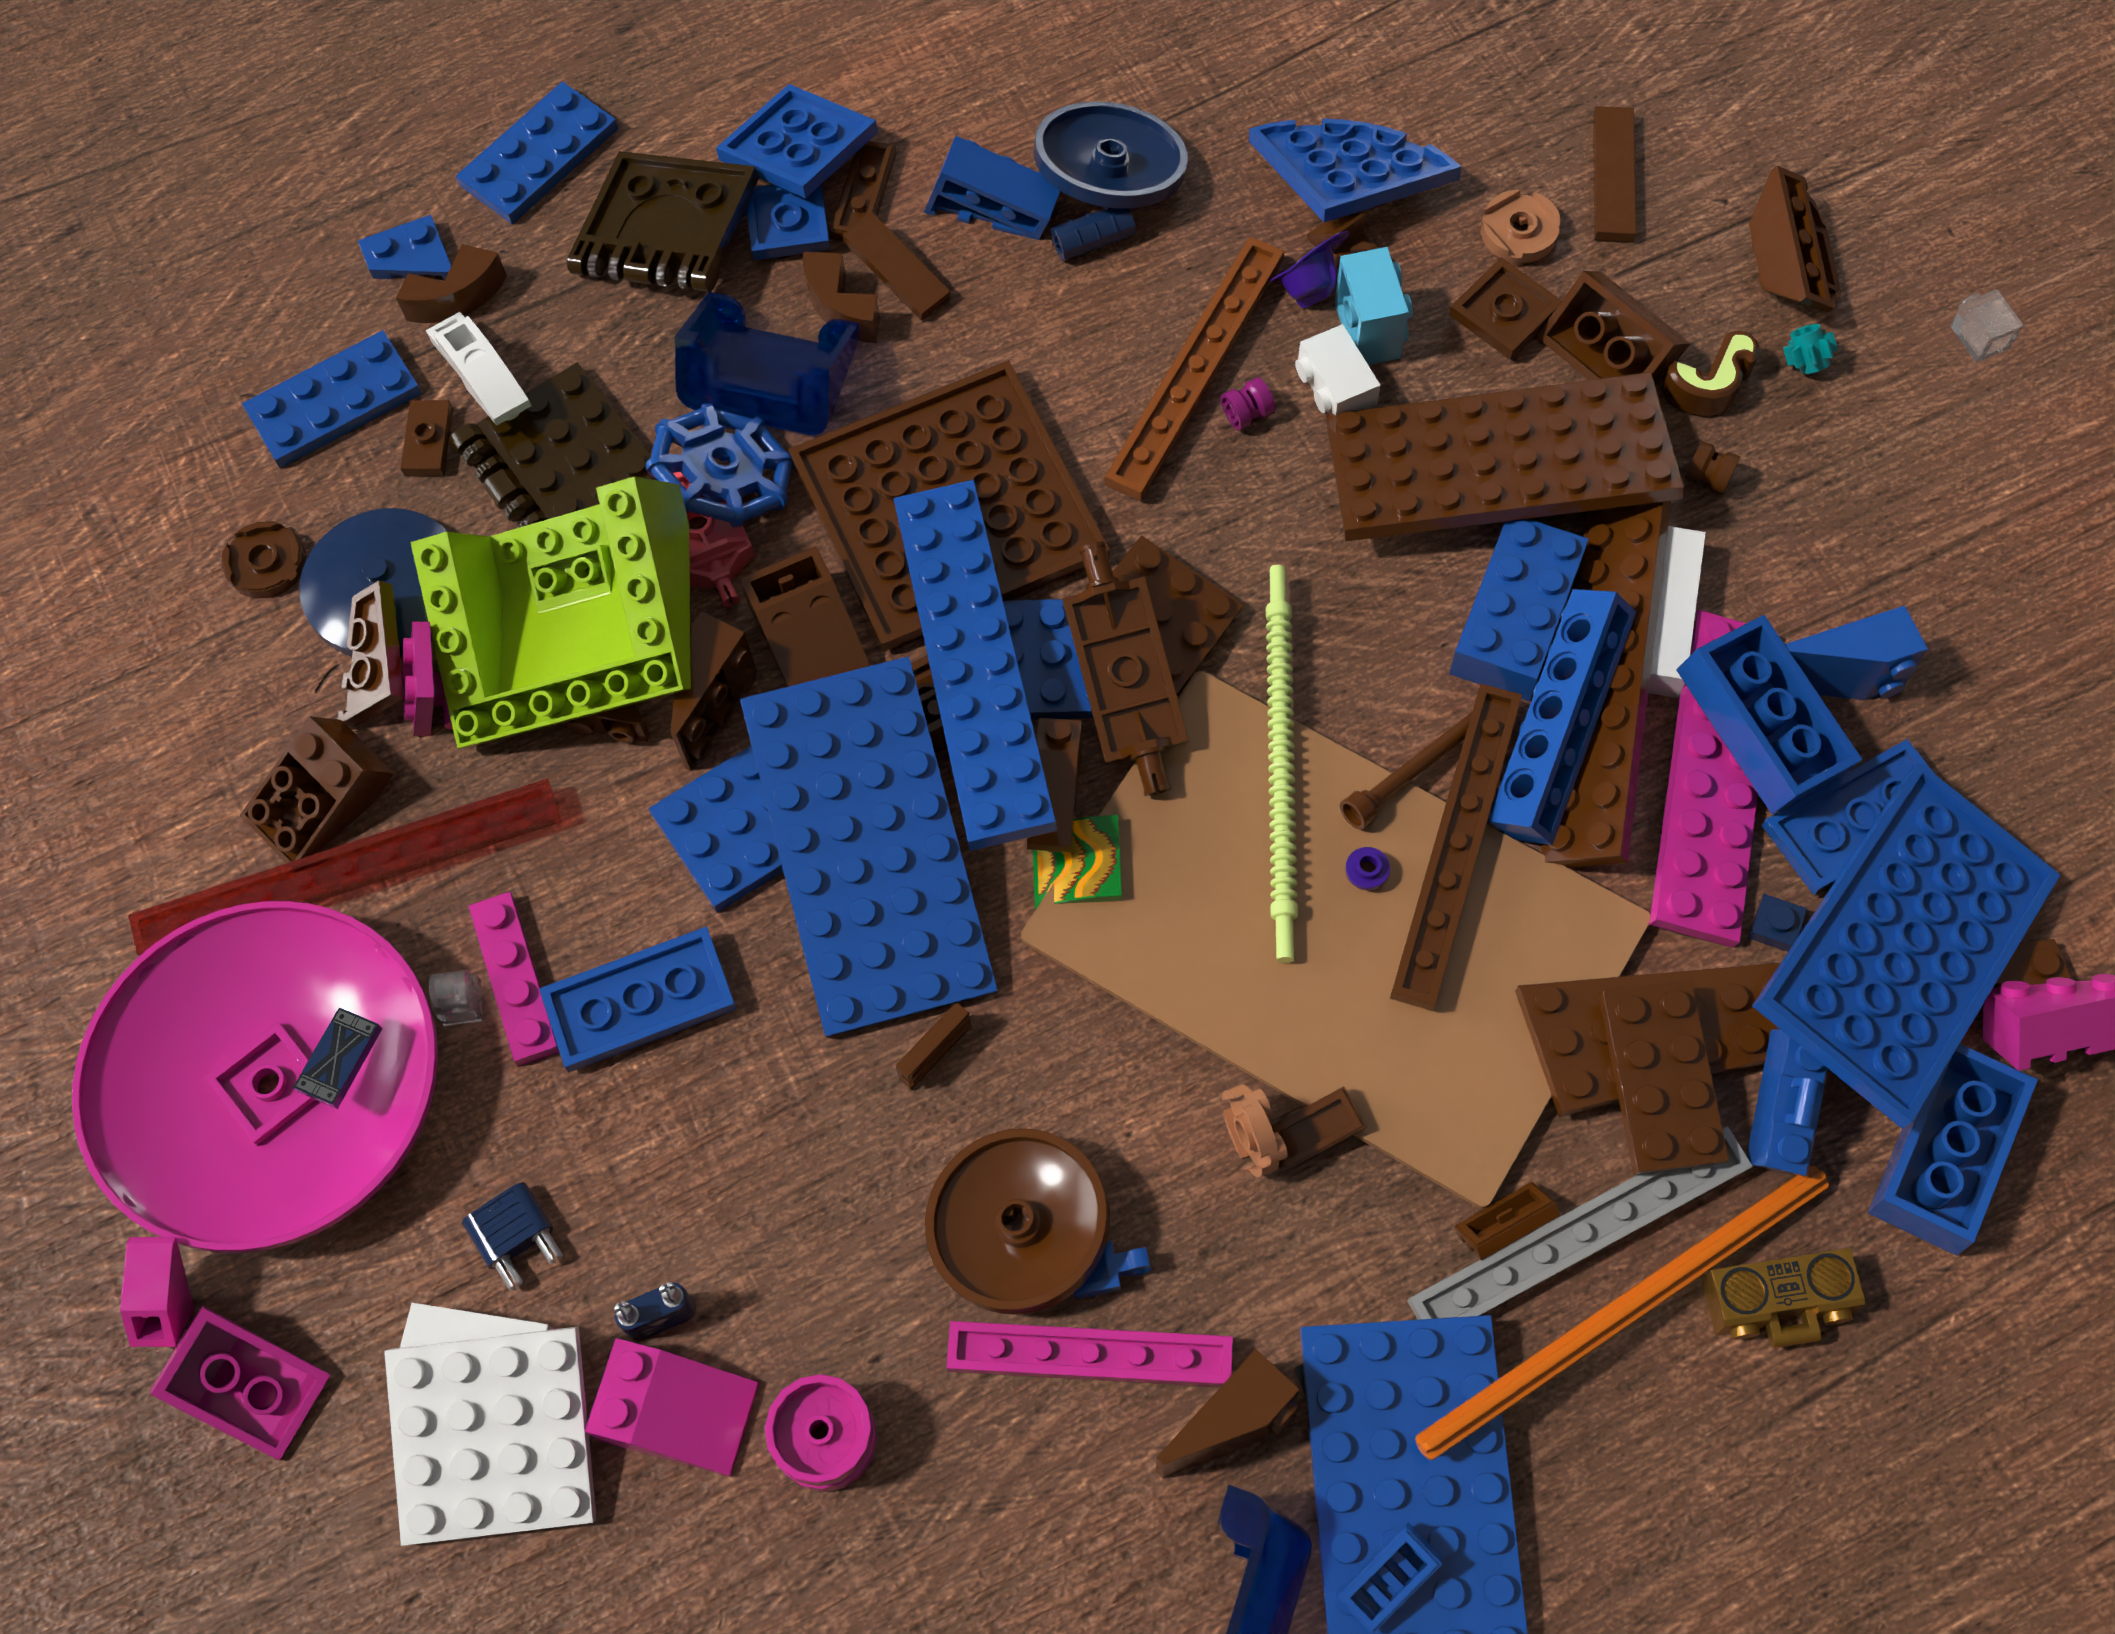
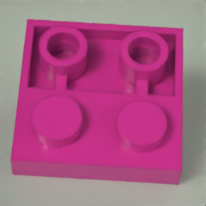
M412 622L411 638H403L402 680L405 683L404 720H412L413 736H431L433 706H443L444 727L449 730H453L441 674L440 672H433L430 622Z

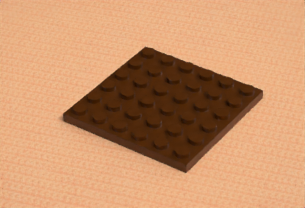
M1009 360L788 449L794 467L884 652L923 636L894 498L974 480L1003 601L1084 569L1085 566L1079 549L1090 544L1094 560L1097 561L1094 542L1105 541ZM1107 545L1106 549L1110 558V548Z

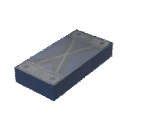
M339 1007L293 1088L301 1094L338 1109L383 1028L373 1021Z

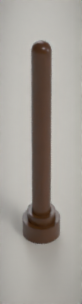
M1472 712L1370 791H1354L1340 802V810L1346 821L1359 830H1362L1377 818V812L1380 810L1381 803L1465 739Z

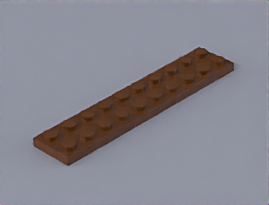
M1671 501L1587 511L1584 537L1589 540L1579 566L1577 589L1617 592L1636 611V615L1553 845L1542 844L1541 854L1545 855V862L1560 864L1567 868L1628 863Z

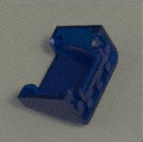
M708 292L675 335V385L677 397L681 403L693 410L700 409L702 404H712L716 409L752 419L758 416L765 420V426L807 435L820 434L831 421L858 344L859 323L842 319H831L820 329L818 342L748 328L746 327L745 310L740 302L728 295Z
M1228 1485L1218 1525H1221L1226 1536L1234 1541L1233 1556L1246 1560L1248 1563L1226 1634H1288L1311 1557L1312 1543L1310 1536L1301 1525L1259 1496Z

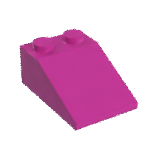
M202 1305L151 1387L150 1393L152 1396L280 1461L330 1374Z
M615 1338L585 1432L596 1441L731 1477L759 1383L660 1349Z

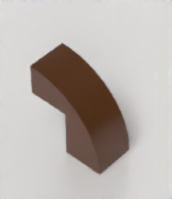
M461 244L445 281L408 273L396 299L406 321L438 323L458 312H461L464 316L482 306L499 290L507 274L497 252Z
M803 252V267L811 302L818 315L831 328L844 336L862 342L877 343L880 323L877 295L844 293L846 271L842 253Z

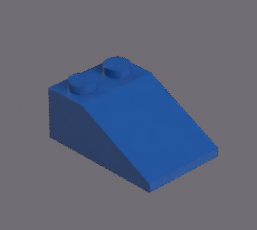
M1905 605L1785 644L1819 695L1867 700L1879 695L1881 698L1886 699L1902 692L1906 688V682L1918 669V664L1928 650Z

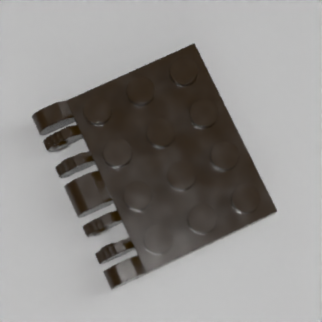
M619 151L568 255V271L571 274L584 276L590 274L593 277L603 276L604 270L609 265L608 273L611 279L622 280L625 277L627 281L646 284H655L657 282L659 285L669 286L677 274V262H682L677 277L680 288L713 291L719 279V266L760 178L756 167ZM609 253H612V259L609 263Z
M578 362L527 392L525 395L532 406L520 412L516 418L504 421L496 426L488 416L476 424L467 423L456 430L450 437V443L468 466L472 467L480 464L482 461L484 462L478 465L474 472L479 482L484 483V489L496 505L503 510L505 517L509 521L514 522L528 516L523 521H520L517 528L599 505L597 487L631 477L657 480L649 476L646 470V462L651 458L649 452Z

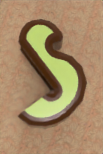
M1745 331L1726 333L1708 375L1702 374L1699 369L1680 362L1669 361L1662 384V391L1666 398L1676 408L1690 414L1708 417L1723 413L1733 404L1741 381L1750 377L1759 354L1757 340Z

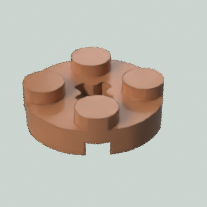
M1510 190L1497 195L1488 203L1481 222L1480 234L1486 247L1499 258L1502 257L1515 267L1544 258L1554 249L1560 233L1559 211L1548 198L1535 192L1533 197L1520 195L1521 190ZM1517 222L1519 225L1528 224L1529 226L1526 231H1518L1513 228V223Z
M1244 1084L1224 1091L1222 1093V1100L1230 1099L1231 1107L1223 1110V1115L1229 1135L1240 1158L1243 1159L1250 1156L1256 1166L1248 1170L1255 1177H1261L1276 1171L1279 1168V1161L1286 1159L1288 1153L1282 1137L1278 1132H1273L1267 1117L1271 1114V1108L1262 1089L1251 1091Z

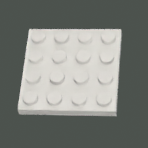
M579 1326L385 1350L401 1546L587 1524L597 1520L589 1435L585 1432L588 1421Z

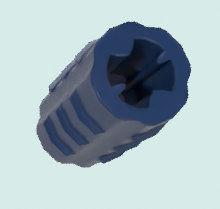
M1104 207L1102 210L1091 214L1087 213L1085 216L1075 220L1069 219L1067 223L1053 227L1051 233L1057 254L1064 262L1078 256L1082 257L1084 254L1096 249L1100 250L1104 246L1113 243L1118 244L1119 241L1134 236L1136 230L1129 208Z

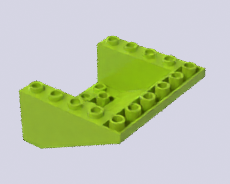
M631 477L597 487L596 490L600 504L492 536L444 532L410 542L428 622H430V631L457 749L473 747L691 689L689 522L680 484Z

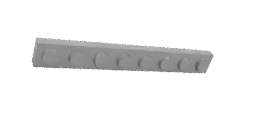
M1727 1126L1723 1128V1134L1729 1158L1728 1162L1636 1175L1523 1236L1482 1261L1479 1260L1410 1297L1407 1302L1417 1320L1480 1316L1740 1175L1753 1166Z

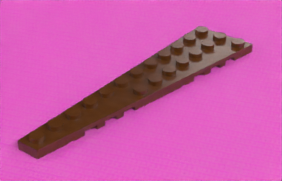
M2055 939L2026 941L2019 943L1993 988L2001 987V983L2006 981H2022L2029 985L2046 984L2047 979L2055 977L2072 978ZM1781 963L1518 985L1515 992L1559 1117L1619 1102L1598 997L1600 992L1692 980L1711 1076L1713 1078L1765 1063L1770 1032L1772 1029L1779 1028L1752 1006Z

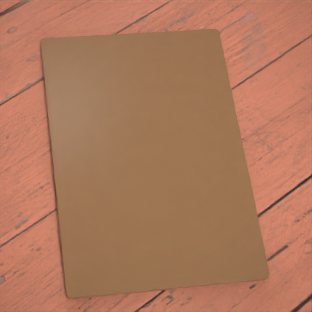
M1204 671L1196 672L1178 697L1189 743L1164 749L1165 751L1161 753L1171 790L1160 793L1156 777L1153 776L1152 780L1156 795L1144 796L1137 762L1135 761L1099 815H1118L1122 901L1055 904L1053 883L1022 929V942L1304 1107L1345 1086L1367 1126L1353 1136L1480 1209L1487 1208L1552 1096L1515 990L1518 985L1619 977L1649 925L1650 913L1563 865L1545 862V855L1486 824L1434 1011L1390 999L1446 802L1408 782L1380 804V810L1377 812V818L1362 830L1354 828L1343 817L1340 810V802L1354 791H1370L1392 773L1293 720L1294 726L1290 730L1294 732V738L1290 741L1295 746L1291 751L1295 756L1294 761L1291 762L1295 767V771L1291 775L1295 777V782L1291 786L1295 788L1296 792L1291 797L1296 801L1295 806L1292 807L1296 812V816L1291 820L1296 823V828L1292 832L1296 834L1297 838L1291 843L1297 847V850L1292 854L1297 858V862L1292 865L1297 869V874L1292 878L1296 879L1298 883L1293 888L1298 894L1297 898L1293 900L1298 904V917L1293 920L1294 961L1290 963L1277 962L1276 921L1271 918L1270 906L1275 901L1271 898L1270 894L1276 890L1270 885L1271 880L1275 878L1270 874L1271 868L1275 867L1270 863V858L1275 854L1269 849L1274 844L1269 838L1270 834L1274 832L1269 827V824L1273 821L1269 816V812L1274 809L1269 805L1270 799L1273 798L1269 794V789L1273 785L1268 781L1269 777L1273 775L1268 770L1269 766L1273 764L1268 759L1269 754L1272 753L1268 749V745L1272 741L1268 738V733L1271 729L1267 724L1271 718L1268 717L1267 712L1271 707ZM1362 847H1372L1380 850L1385 854L1390 864V873L1387 881L1381 887L1374 890L1359 889L1346 876L1345 867L1348 857L1353 851ZM1371 862L1360 864L1362 870L1366 872H1372L1376 869L1375 865Z

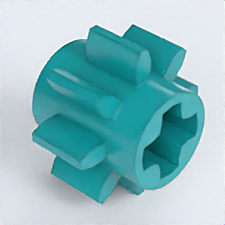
M1810 324L1792 331L1788 346L1783 347L1787 365H1795V368H1799L1802 374L1815 373L1827 368L1831 364L1830 358L1834 357L1832 352L1838 350L1834 333H1826L1825 329H1821L1820 324Z

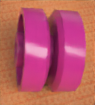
M822 1374L799 1378L781 1390L769 1408L765 1424L767 1449L777 1466L787 1477L805 1489L819 1492L843 1489L860 1478L874 1458L878 1440L875 1419L857 1389L841 1378ZM821 1426H826L829 1430L826 1437L819 1440L814 1439L818 1437L816 1430Z

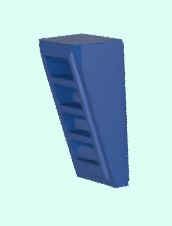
M1407 1522L1336 1597L1371 1634H1374L1442 1565L1443 1558ZM1404 1543L1424 1562L1419 1569L1399 1549ZM1390 1558L1410 1577L1405 1584L1385 1564ZM1376 1572L1396 1592L1391 1599L1371 1579ZM1361 1587L1382 1607L1377 1614L1357 1595L1356 1592Z

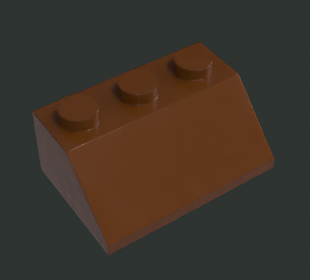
M1583 271L1536 336L1588 380L1651 372L1654 385L1664 378L1669 361H1678L1690 345L1681 335L1601 271Z

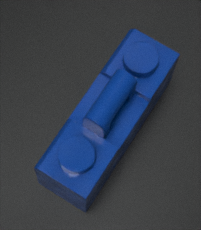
M1772 1029L1770 1032L1747 1158L1752 1166L1789 1175L1808 1176L1828 1068L1781 1029Z

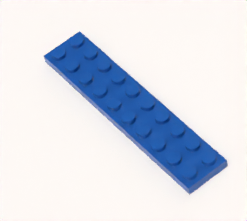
M974 480L894 498L970 851L1058 831Z

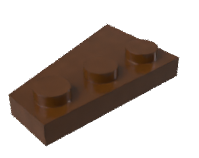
M380 580L352 596L346 646L353 650L350 671L343 673L341 689L348 690L346 711L338 712V720H342L350 729L404 699V683L402 680L393 585Z

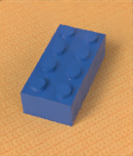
M1530 519L1505 521L1455 650L1449 674L1479 685L1482 683L1522 694L1521 699L1530 702L1589 539Z
M1765 615L1696 649L1676 669L1772 815L1841 777L1863 760Z
M1959 1044L1914 1121L1902 1128L1868 1214L1956 1256L1975 1242L2038 1079Z

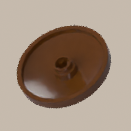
M1024 1128L1008 1129L986 1135L961 1150L946 1165L936 1180L928 1200L925 1215V1236L928 1251L933 1264L946 1283L959 1296L979 1308L1013 1315L1027 1314L1049 1308L1063 1301L1079 1289L1097 1267L1105 1250L1110 1229L1108 1196L1100 1176L1087 1157L1073 1144L1055 1134Z

